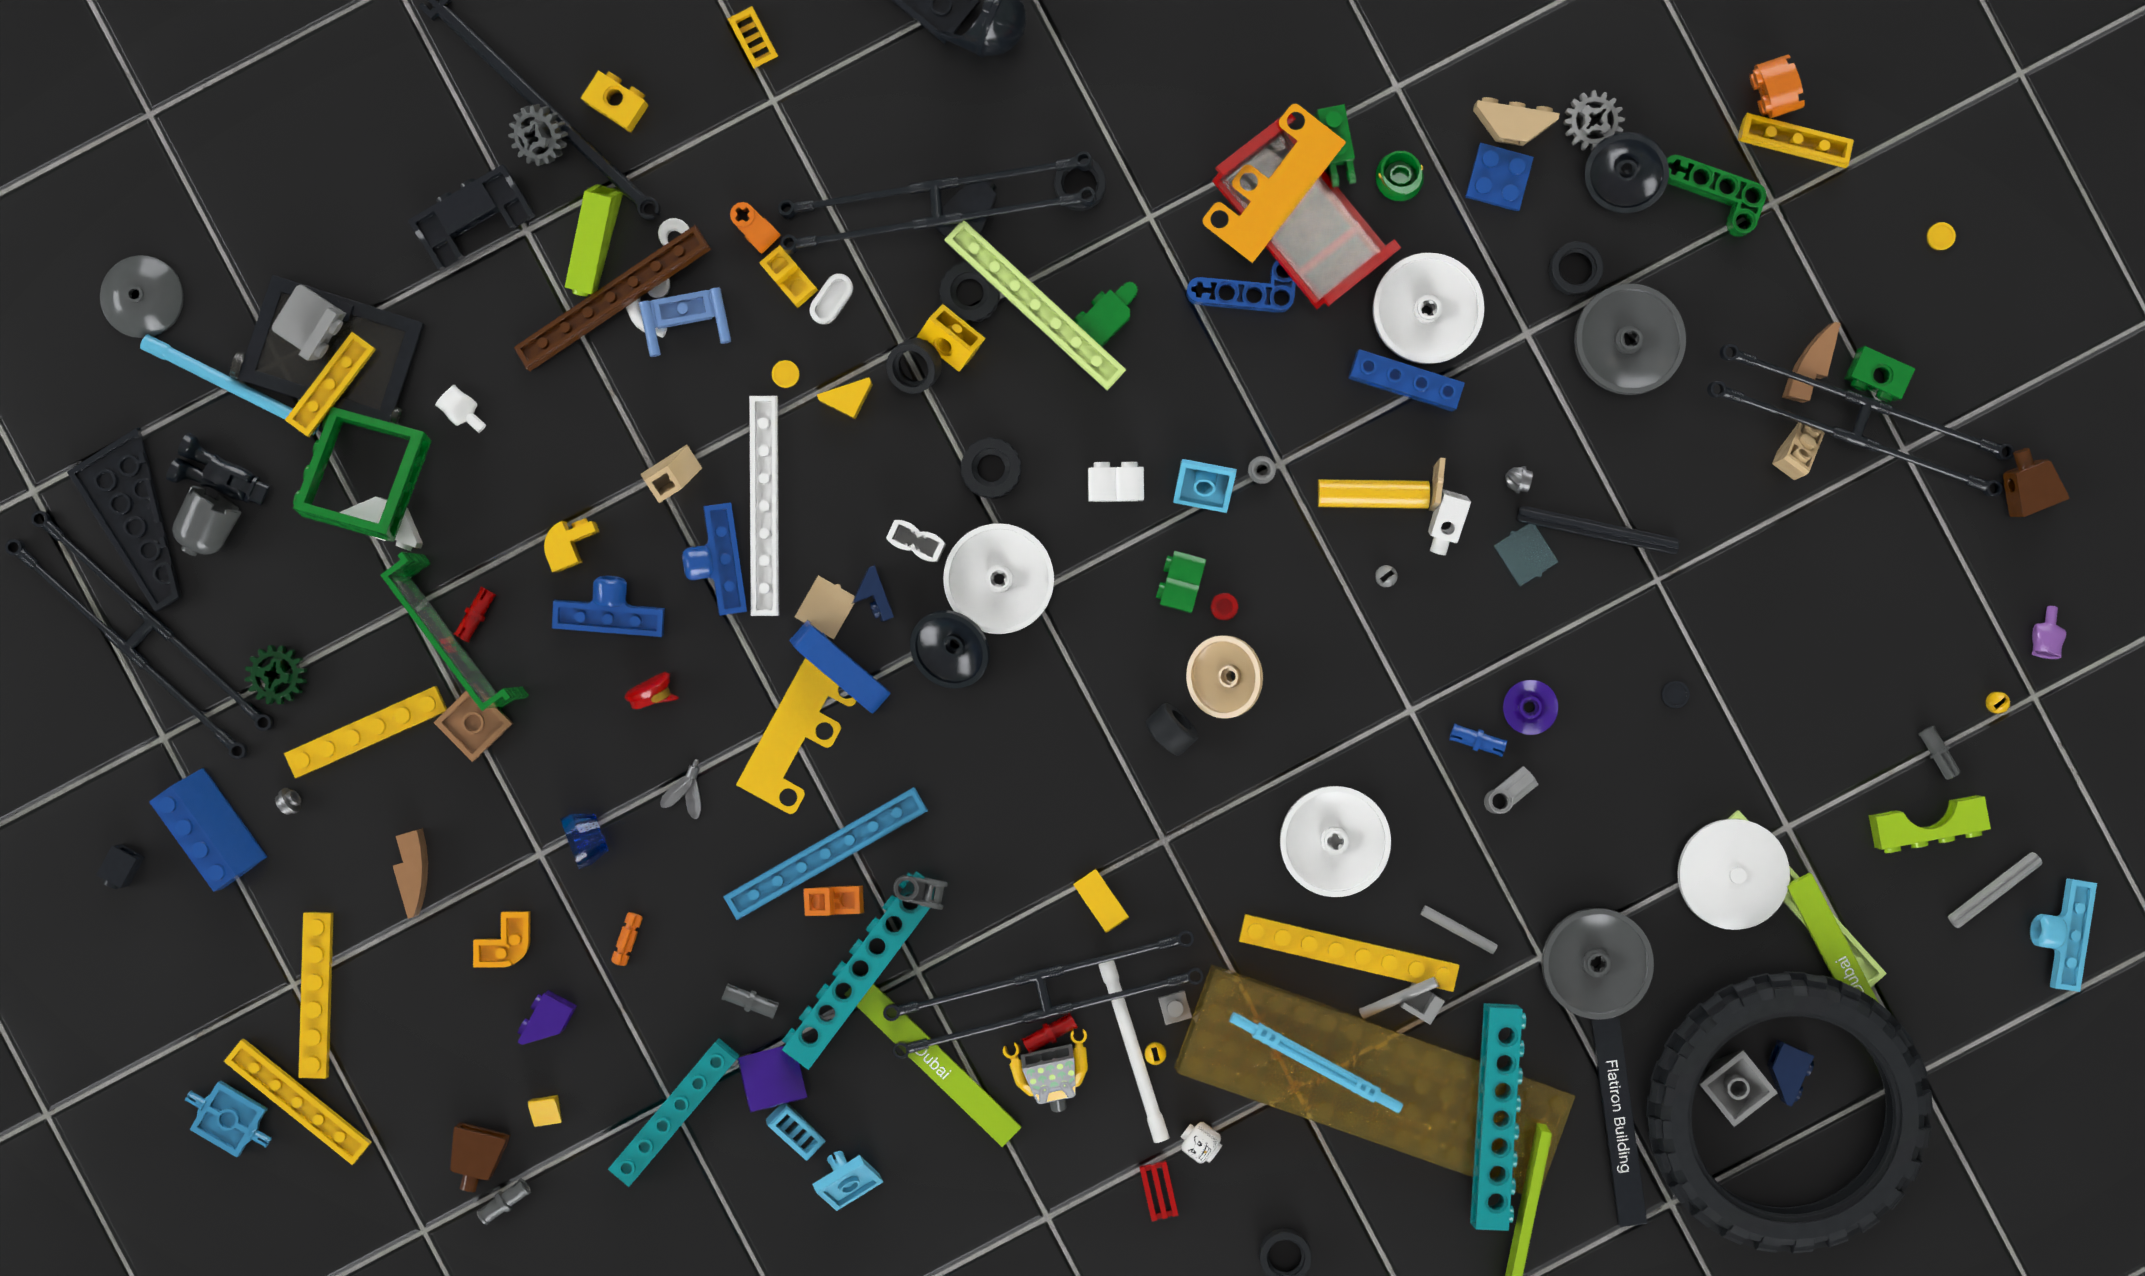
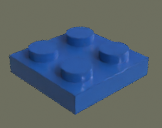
M1480 143L1465 198L1519 211L1534 157Z

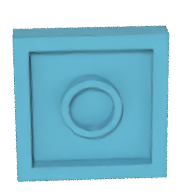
M837 1151L834 1152L835 1160L832 1155H829L827 1158L833 1172L812 1185L816 1193L838 1211L883 1183L880 1174L860 1155L847 1162L844 1153Z

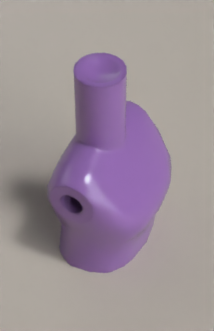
M2047 606L2045 623L2034 625L2032 631V655L2046 659H2060L2062 657V645L2066 638V631L2056 625L2058 607Z

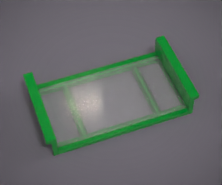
M399 553L397 556L400 560L383 572L381 577L480 710L484 711L485 709L496 707L501 710L513 700L525 699L529 696L523 686L503 688L496 693L411 579L431 564L423 554Z

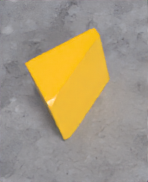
M558 1095L535 1098L528 1101L534 1127L562 1123Z

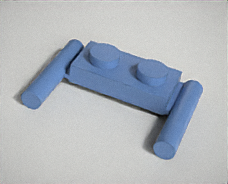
M719 287L639 302L650 357L661 355L655 328L661 329L712 319V317L716 318L721 344L731 342L722 293Z

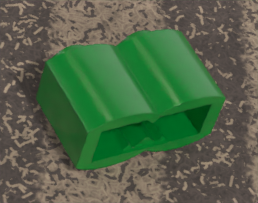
M1174 551L1173 557L1167 555L1163 570L1168 572L1166 583L1160 582L1156 598L1161 599L1160 605L1192 613L1206 559Z

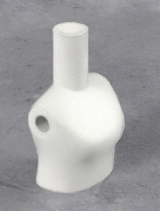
M452 385L435 404L456 426L467 422L478 433L486 427V424L474 414L477 403L471 397L461 392L456 385Z

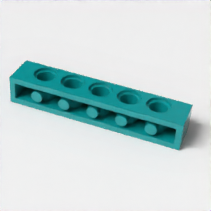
M718 1038L608 1170L629 1187L740 1055Z

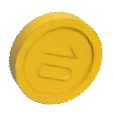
M1945 222L1932 225L1927 232V242L1936 250H1945L1951 247L1956 238L1953 227Z
M780 361L772 369V379L779 387L790 388L799 380V369L791 361Z

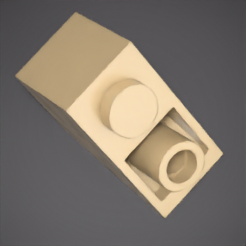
M685 445L641 473V476L660 503L681 490L702 467L688 445Z

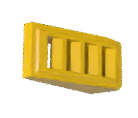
M753 6L727 18L753 69L778 57ZM751 16L753 22L741 28L738 27L737 23ZM754 27L757 28L758 32L744 39L742 33ZM762 37L763 42L752 48L748 47V43ZM764 47L768 48L769 52L754 58L753 53Z

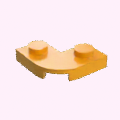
M530 911L501 912V939H474L473 967H508L520 961L530 946Z

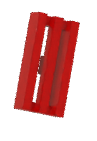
M1166 1160L1139 1166L1152 1222L1161 1218L1166 1219L1170 1216H1179ZM1158 1168L1163 1170L1171 1210H1166L1157 1172ZM1149 1170L1152 1171L1161 1210L1158 1213L1155 1212L1146 1173Z

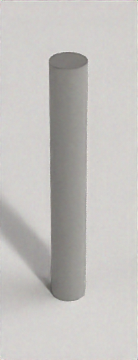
M1426 905L1423 907L1420 915L1491 954H1494L1498 946L1496 943Z
M1431 977L1360 1008V1014L1365 1019L1439 987L1435 977Z

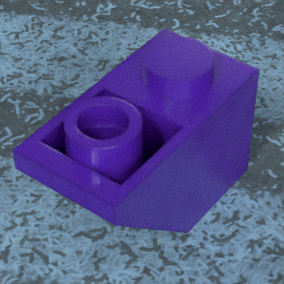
M549 990L542 996L538 994L530 1008L534 1010L530 1020L525 1018L517 1032L521 1035L518 1043L523 1045L560 1034L565 1030L577 1005Z

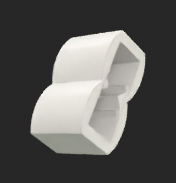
M1094 462V467L1088 468V502L1144 501V467H1138V462H1121V467H1110V462Z
M894 520L886 537L895 547L906 551H913L918 557L929 562H938L946 546V543L937 535L930 532H920L914 525L903 520Z

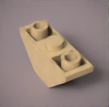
M1489 97L1482 98V101L1477 100L1473 108L1474 113L1495 142L1524 146L1552 126L1559 119L1560 114L1553 112V109L1550 107L1537 106L1536 109L1525 108L1526 104L1520 102H1509V105L1499 104L1498 99Z
M1798 422L1778 449L1772 464L1793 480L1807 475L1810 472L1825 433Z

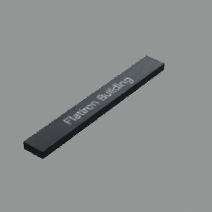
M1616 1016L1599 1020L1590 1019L1619 1227L1647 1224L1620 1017Z

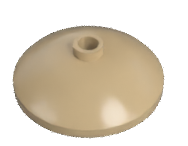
M1225 635L1209 638L1194 650L1188 662L1186 679L1189 693L1202 711L1216 718H1233L1244 714L1256 703L1263 685V672L1257 654L1246 642L1237 637ZM1232 671L1235 673L1236 676L1234 681L1231 679Z

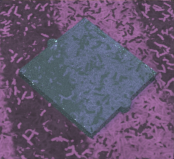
M1527 524L1516 532L1511 531L1510 536L1494 545L1519 586L1535 576L1541 577L1543 571L1558 562L1533 524Z

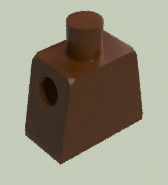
M2024 448L2013 453L2017 467L2003 474L2010 517H2026L2070 499L2050 460H2033L2030 448Z
M461 1122L454 1127L450 1169L452 1172L463 1175L460 1184L461 1190L476 1192L479 1179L489 1180L494 1175L511 1135Z

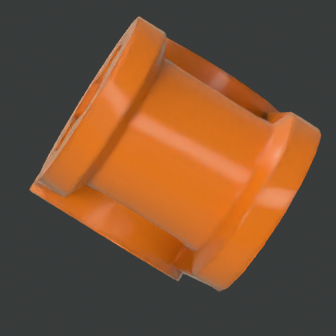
M739 202L732 207L730 212L732 222L761 254L781 236L748 203ZM740 210L743 212L749 210L747 215L750 219L747 222L743 219L739 222L737 221L740 218L738 215Z

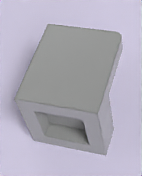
M1427 991L1399 1005L1431 1025L1445 1001L1431 991Z

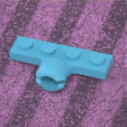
M2067 878L2060 915L2039 914L2031 922L2030 939L2033 944L2051 948L2055 953L2050 987L2077 992L2081 990L2097 883Z

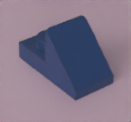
M874 565L866 570L851 604L872 597L873 602L869 603L874 618L879 617L880 621L884 622L892 619L894 616Z

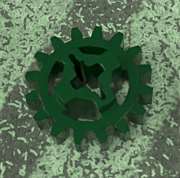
M274 645L268 646V652L264 649L257 650L259 657L251 656L249 658L253 666L245 667L246 671L251 672V676L246 677L245 681L252 682L253 684L248 689L249 692L258 691L256 699L262 700L266 697V704H273L275 699L278 705L284 704V697L288 701H293V692L302 693L299 683L307 682L306 679L301 677L302 673L307 672V668H300L299 666L303 662V658L295 659V650H290L286 653V646H279L277 651ZM273 657L270 664L265 667L262 666L267 659ZM287 662L290 664L293 673L289 670ZM272 671L280 674V679L272 676ZM259 677L263 680L265 687L262 686ZM290 683V686L285 691L279 693L283 685Z

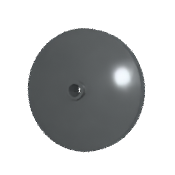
M1621 284L1602 291L1585 306L1575 328V351L1581 367L1597 385L1617 394H1642L1661 386L1677 371L1686 348L1685 326L1675 305L1659 291L1639 284ZM1624 337H1626V338H1628V339L1630 340V342H1631L1630 345L1627 346V345L1624 343V342H1625V338H1624Z
M1589 908L1567 916L1552 930L1543 949L1542 972L1548 990L1564 1008L1584 1018L1609 1019L1622 1015L1632 1009L1646 994L1653 977L1654 957L1647 936L1633 920L1613 910ZM1598 957L1599 964L1595 967L1590 964L1591 960H1595Z

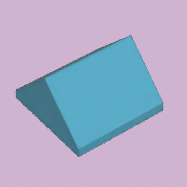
M1182 459L1173 503L1227 513L1237 469Z

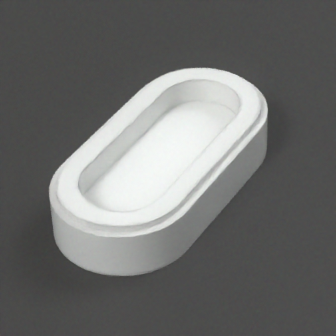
M834 274L828 278L810 305V315L815 322L826 325L836 319L853 293V284L849 277L844 274Z

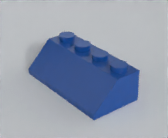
M204 768L173 784L149 801L213 892L224 889L267 858L265 852Z

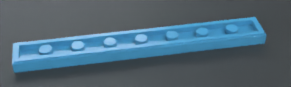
M913 787L723 897L736 920L922 815L928 809L916 788Z

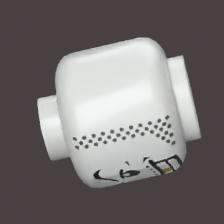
M1204 1122L1198 1123L1195 1127L1190 1124L1181 1135V1138L1184 1139L1181 1147L1182 1151L1199 1164L1205 1161L1210 1163L1223 1146L1220 1144V1134Z

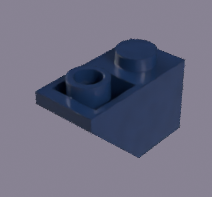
M1777 1040L1767 1066L1780 1100L1792 1107L1794 1101L1797 1102L1802 1095L1803 1087L1801 1085L1805 1076L1808 1077L1813 1070L1814 1061L1812 1060L1814 1056L1781 1040Z

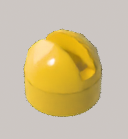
M1992 692L1986 698V707L1992 713L2001 714L2010 707V699L2003 692ZM2004 698L2005 702L1999 707L1995 708L1993 706Z
M1158 1042L1148 1044L1144 1051L1145 1059L1152 1065L1163 1063L1166 1059L1165 1047ZM1157 1047L1160 1060L1154 1061L1151 1048Z

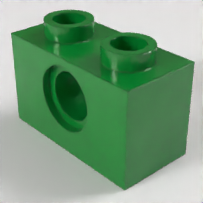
M1863 346L1857 349L1844 379L1850 381V386L1864 392L1867 389L1877 393L1876 398L1891 403L1892 400L1902 399L1915 368ZM1876 369H1879L1884 375L1882 383L1876 382L1873 377Z

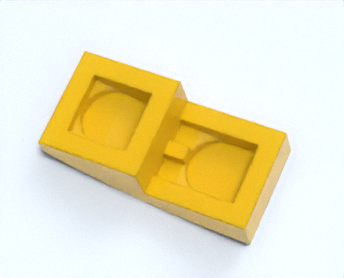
M780 245L759 262L797 308L818 291Z
M1096 869L1073 884L1106 933L1129 918Z

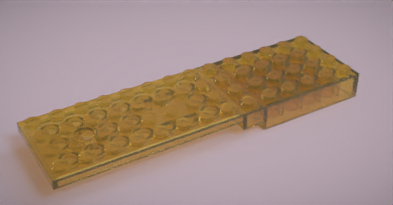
M1211 965L1174 1067L1178 1074L1473 1177L1480 1061L1370 1023L1365 1019L1342 1012L1323 1003ZM1233 1012H1236L1256 1024L1260 1022L1264 1026L1273 1029L1275 1032L1282 1034L1354 1075L1363 1078L1365 1081L1381 1088V1092L1403 1103L1401 1111L1396 1113L1376 1101L1372 1103L1368 1099L1359 1096L1276 1049L1252 1038L1251 1033L1229 1022L1230 1016ZM1525 1077L1522 1079V1084L1518 1085L1517 1095L1521 1098L1520 1112H1516V1123L1519 1124V1138L1514 1141V1151H1517V1166L1513 1167L1512 1178H1515L1516 1182L1515 1192L1520 1194L1523 1191L1536 1123L1546 1124L1552 1133L1541 1186L1542 1190L1575 1096L1571 1093ZM1500 1083L1496 1086V1095H1502L1506 1091V1083ZM1496 1112L1493 1117L1494 1123L1501 1122L1505 1117V1112ZM1498 1138L1494 1140L1491 1146L1492 1150L1500 1149L1503 1145V1139ZM1495 1166L1491 1169V1178L1500 1175L1501 1166Z

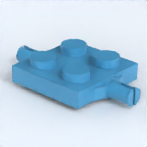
M222 1081L217 1082L211 1094L206 1098L199 1096L192 1090L187 1094L185 1101L199 1108L197 1118L190 1130L235 1157L241 1155L247 1143L251 1140L264 1146V1148L272 1140V1137L258 1130L260 1121L268 1108Z

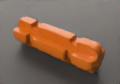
M633 912L627 913L624 921L626 926L622 927L616 944L618 949L614 951L611 959L614 964L620 966L627 965L630 957L627 954L632 951L638 934L636 928L640 927L643 919L641 915Z

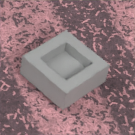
M1184 990L1158 997L1166 1025L1192 1018Z

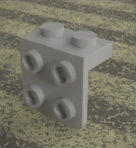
M298 285L273 323L272 330L299 348L301 351L298 355L307 361L318 360L328 350V343L332 336L336 335L343 325L342 320L346 313L306 286Z

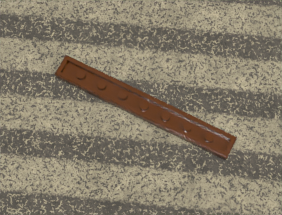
M696 225L692 226L516 345L514 349L528 371H532L710 251V246Z

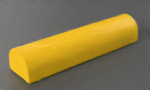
M1746 113L1738 134V141L1842 168H1847L1849 165L1854 142L1853 139L1751 113Z
M1318 479V507L1429 508V481Z

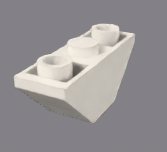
M373 497L340 513L379 524L387 499ZM406 508L395 540H397L396 546L411 551L413 547L421 549L423 542L408 508Z

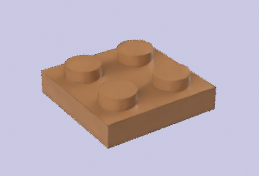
M472 684L484 702L490 699L476 684ZM465 691L434 724L474 762L513 722L498 707L481 711L468 692Z

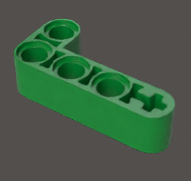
M1672 155L1667 158L1669 166L1674 164L1675 170L1678 171L1673 175L1671 174L1672 169L1669 168L1668 184L1732 206L1726 224L1727 230L1731 235L1741 237L1755 229L1767 195L1765 188L1761 184L1681 155ZM1694 172L1703 174L1705 178L1704 185H1699L1694 181ZM1721 181H1725L1730 185L1731 191L1729 194L1721 192L1719 188ZM1747 190L1755 193L1757 198L1755 203L1747 201L1745 197ZM1738 216L1746 219L1747 228L1745 230L1737 226L1736 218Z

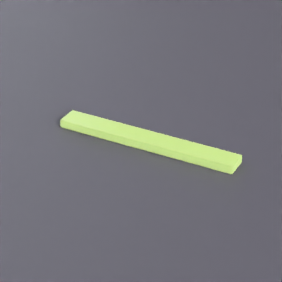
M965 220L959 223L944 239L948 245L1107 391L1126 371L1118 361Z

